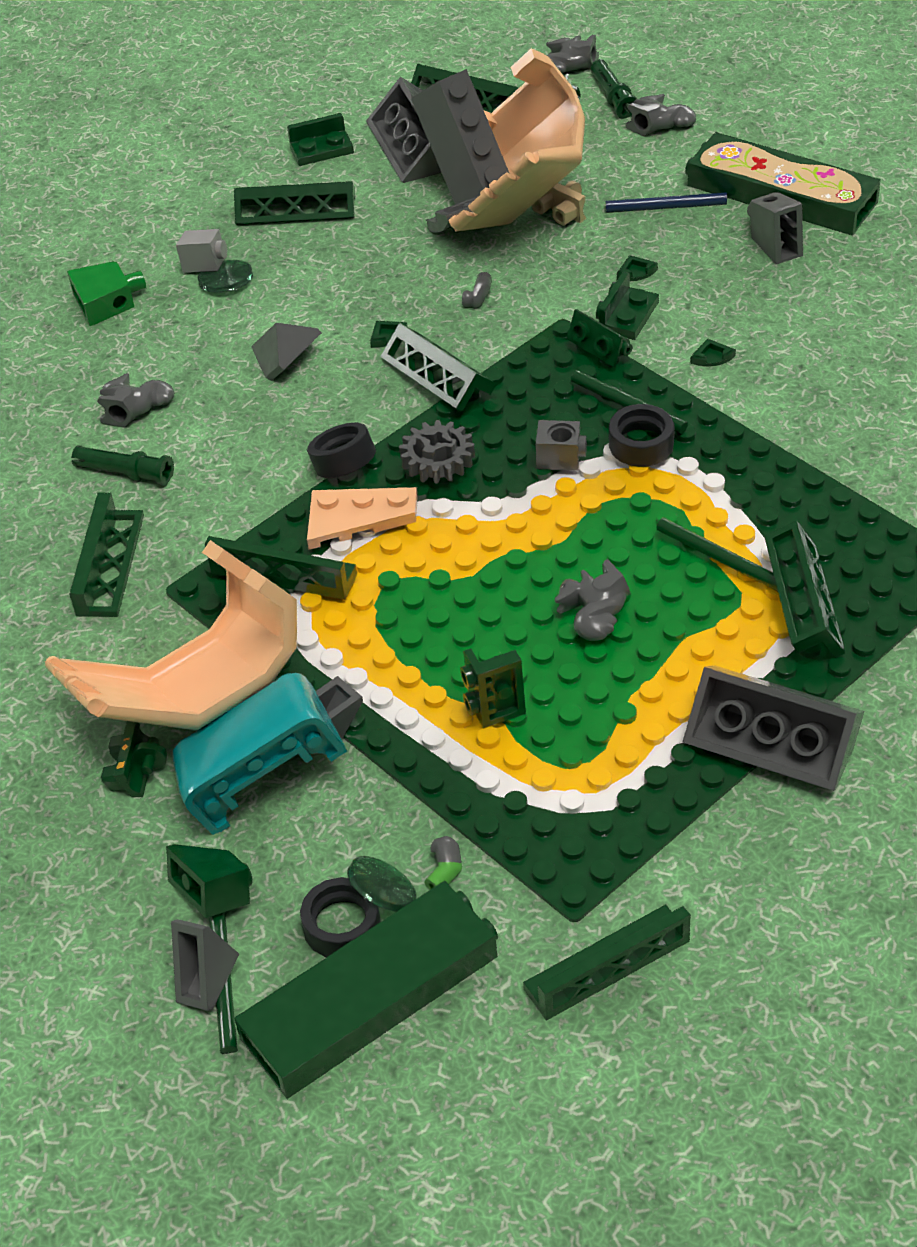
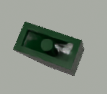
M178 844L166 846L168 882L205 918L250 904L249 887L253 882L251 871L246 863H242L229 850Z

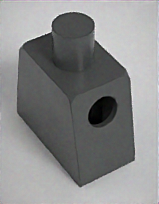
M772 193L753 199L747 207V214L750 216L751 238L776 265L803 256L802 203L781 193Z

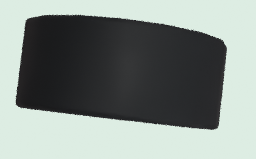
M648 404L630 405L617 411L610 419L609 448L612 455L620 462L630 466L647 467L664 461L672 453L674 422L671 416L662 408ZM643 429L656 432L660 436L648 441H633L625 438L623 435L633 430Z
M354 422L338 425L322 432L309 443L307 452L318 476L336 478L350 474L368 464L374 457L376 448L365 424Z
M339 877L325 880L316 885L304 897L300 909L305 940L313 951L324 957L333 954L381 922L376 895L368 885L352 878ZM340 902L355 903L365 911L366 917L363 922L349 932L339 934L328 933L317 927V916L323 909L332 904Z

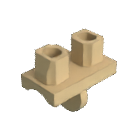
M570 181L565 186L557 183L532 205L533 211L541 215L547 210L552 209L553 218L563 226L572 220L581 223L586 219L583 213L585 196L581 194L582 187L576 181Z

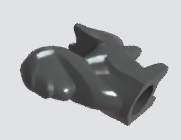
M578 35L573 39L564 37L546 43V46L551 49L547 56L561 73L590 69L592 63L599 58V52L596 49V35H591L586 41L581 40V36Z
M664 94L644 96L629 104L628 109L632 113L631 121L626 123V128L646 136L661 129L673 128L675 125L677 127L693 125L696 122V113L690 107L682 104H674L668 107L663 105Z
M125 373L104 384L100 390V394L103 396H100L97 402L105 408V413L100 417V422L107 425L126 427L136 417L149 411L153 405L160 406L169 403L173 399L175 392L170 384L162 380H149L140 387L130 386L129 374Z
M608 559L602 564V575L594 579L585 570H582V581L566 579L562 582L559 594L555 598V602L559 604L557 608L559 614L579 606L583 607L575 616L573 622L574 630L580 637L588 641L602 640L614 631V625L617 622L614 616L620 612L626 598L630 595V590L624 576Z

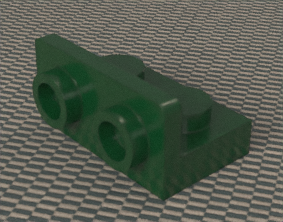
M341 113L287 126L290 149L298 166L354 153L353 144L345 131L344 117Z
M622 272L618 280L612 282L605 300L599 302L596 309V319L621 336L636 340L659 303V294L630 287V274Z
M471 648L464 650L465 666L460 667V673L464 685L468 689V692L463 694V699L469 715L476 714L480 724L485 728L526 714L522 660L516 650L481 662L477 660Z

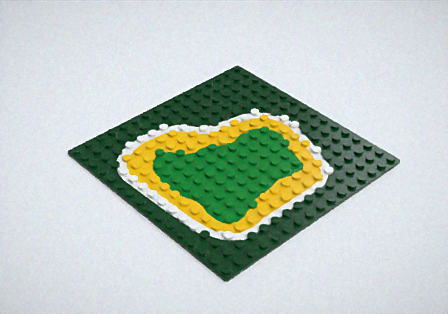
M560 319L481 372L497 383L491 395L476 388L463 411L456 409L443 399L374 445L376 452L368 464L350 474L324 479L235 541L356 564L357 576L345 600L280 587L297 599V648L274 681L285 674L299 673L307 678L316 691L336 676H339L363 697V702L343 738L567 920L579 922L757 767L683 743L703 668L715 665L833 701L917 628V528L629 356L623 355L618 357L616 367L608 365L567 340L571 322L566 319ZM579 370L688 422V427L683 434L674 431L673 451L668 458L656 465L647 467L630 466L616 459L609 448V423L613 415L624 407L571 382L573 372ZM463 385L455 391H453V397L455 399L460 393ZM436 420H440L441 425L444 426L450 421L454 422V429L462 426L465 427V434L472 435L475 458H472L471 468L464 467L463 476L454 473L452 474V481L441 477L439 483H434L433 478L429 477L425 482H421L420 474L411 477L409 476V469L402 468L399 445L403 444V436H411V428L421 430L423 429L422 423L424 422L429 426H434ZM539 420L580 421V435L587 436L586 457L580 456L578 470L537 469L536 437ZM638 429L630 431L623 436L633 441H648L660 435L650 430ZM417 488L416 522L376 533L368 529L352 533V539L339 542L337 537L321 541V547L308 549L307 535L312 490ZM666 518L771 572L773 570L764 536L797 520L816 545L846 653L835 658L823 642L798 653L791 644L778 591L657 531L656 527L659 520ZM207 559L166 588V594L205 627L210 629L226 606V576L212 574ZM608 559L624 576L630 590V595L626 598L620 612L614 616L617 619L614 631L602 640L588 641L580 637L574 630L573 622L575 616L583 607L579 606L559 614L557 612L559 604L555 602V598L559 594L562 582L566 579L582 581V570H585L594 579L602 575V564ZM471 648L479 662L516 650L522 660L526 714L485 728L480 724L476 714L469 715L463 699V694L467 693L468 689L465 687L460 673V667L465 666L464 650Z

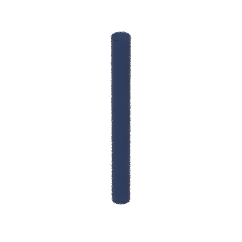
M727 193L605 201L606 213L726 205Z

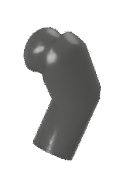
M479 273L473 291L466 290L462 293L463 307H473V309L481 307L492 283V277L489 273Z

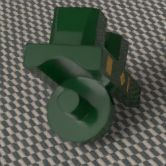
M127 721L124 734L110 738L109 752L117 763L103 767L101 780L110 791L125 789L131 797H143L148 774H151L153 769L161 768L166 764L167 751L159 745V739L149 737L141 731L140 723Z

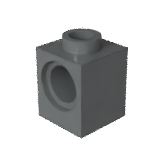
M539 420L536 437L537 469L578 470L580 456L586 457L587 436L580 435V421Z

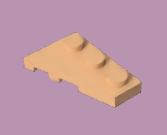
M417 488L312 490L307 535L308 549L321 547V541L337 537L339 542L352 539V533L368 529L376 533L416 522Z

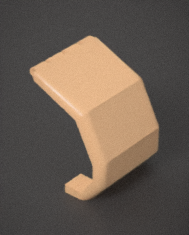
M531 48L511 66L513 76L525 81V83L492 113L484 111L509 173L506 172L498 180H493L489 184V188H484L480 192V196L468 205L472 212L463 210L458 215H454L449 219L450 225L456 232L512 223L581 163L585 116L577 93L552 60L539 51Z
M210 540L202 553L226 569V606L209 630L147 668L59 659L55 656H50L46 659L45 667L96 717L198 731L273 683L297 648V599Z

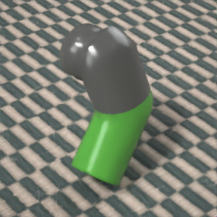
M443 836L442 838H437L431 844L430 849L431 852L436 853L434 857L437 859L438 867L424 881L426 887L430 890L444 880L450 884L462 870L459 844L451 837Z

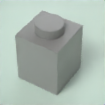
M219 229L184 231L176 244L183 273L218 271L222 262L227 257V245L222 240Z

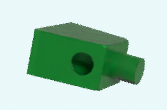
M114 261L67 271L72 293L89 326L96 325L134 308L132 292L146 288V282L141 270L124 275L119 264Z

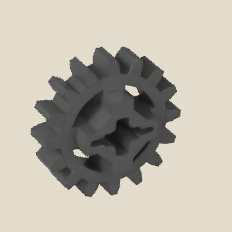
M436 420L434 426H429L424 422L422 423L423 429L411 428V436H403V444L399 445L402 468L409 469V476L411 477L420 474L421 482H425L429 477L433 478L434 483H439L441 477L452 481V474L456 473L463 476L464 467L471 468L472 458H475L472 435L465 434V427L463 426L454 429V422L451 421L446 426L441 425L440 420Z

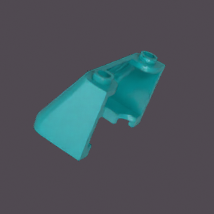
M289 673L282 675L278 680L238 704L213 722L182 739L174 748L172 757L179 793L187 810L214 835L231 826L226 813L228 808L234 810L239 806L234 794L290 758L299 754L307 763L313 759L311 754L323 753L332 762L348 751L311 683L302 674Z

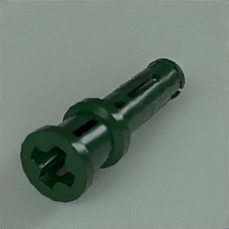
M603 59L594 61L590 68L591 73L606 91V98L610 106L615 107V113L619 118L632 117V113L626 104L634 103L637 97L632 95L628 85L620 83Z
M77 445L73 449L71 457L79 459L72 460V464L75 467L126 474L133 481L140 482L142 479L152 480L161 486H167L174 473L172 457L163 455L160 458L147 456L143 451H137L130 455Z

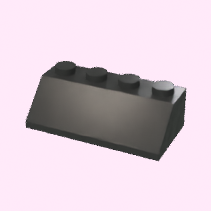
M467 69L436 82L411 98L455 204L480 196V192L484 188H489V184L493 180H498L506 172L509 173Z
M400 77L366 122L400 180L406 183L442 172L411 100L413 96L423 90Z
M715 665L706 666L703 668L683 743L835 791L854 749L865 711Z

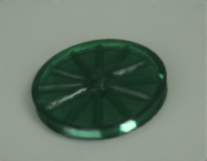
M224 260L218 271H204L198 274L199 286L201 289L213 293L236 290L246 285L252 279V267L248 262L242 260Z
M359 856L353 859L347 869V875L353 887L364 898L381 908L397 912L417 897L416 890L410 880L402 872L385 861L369 856Z

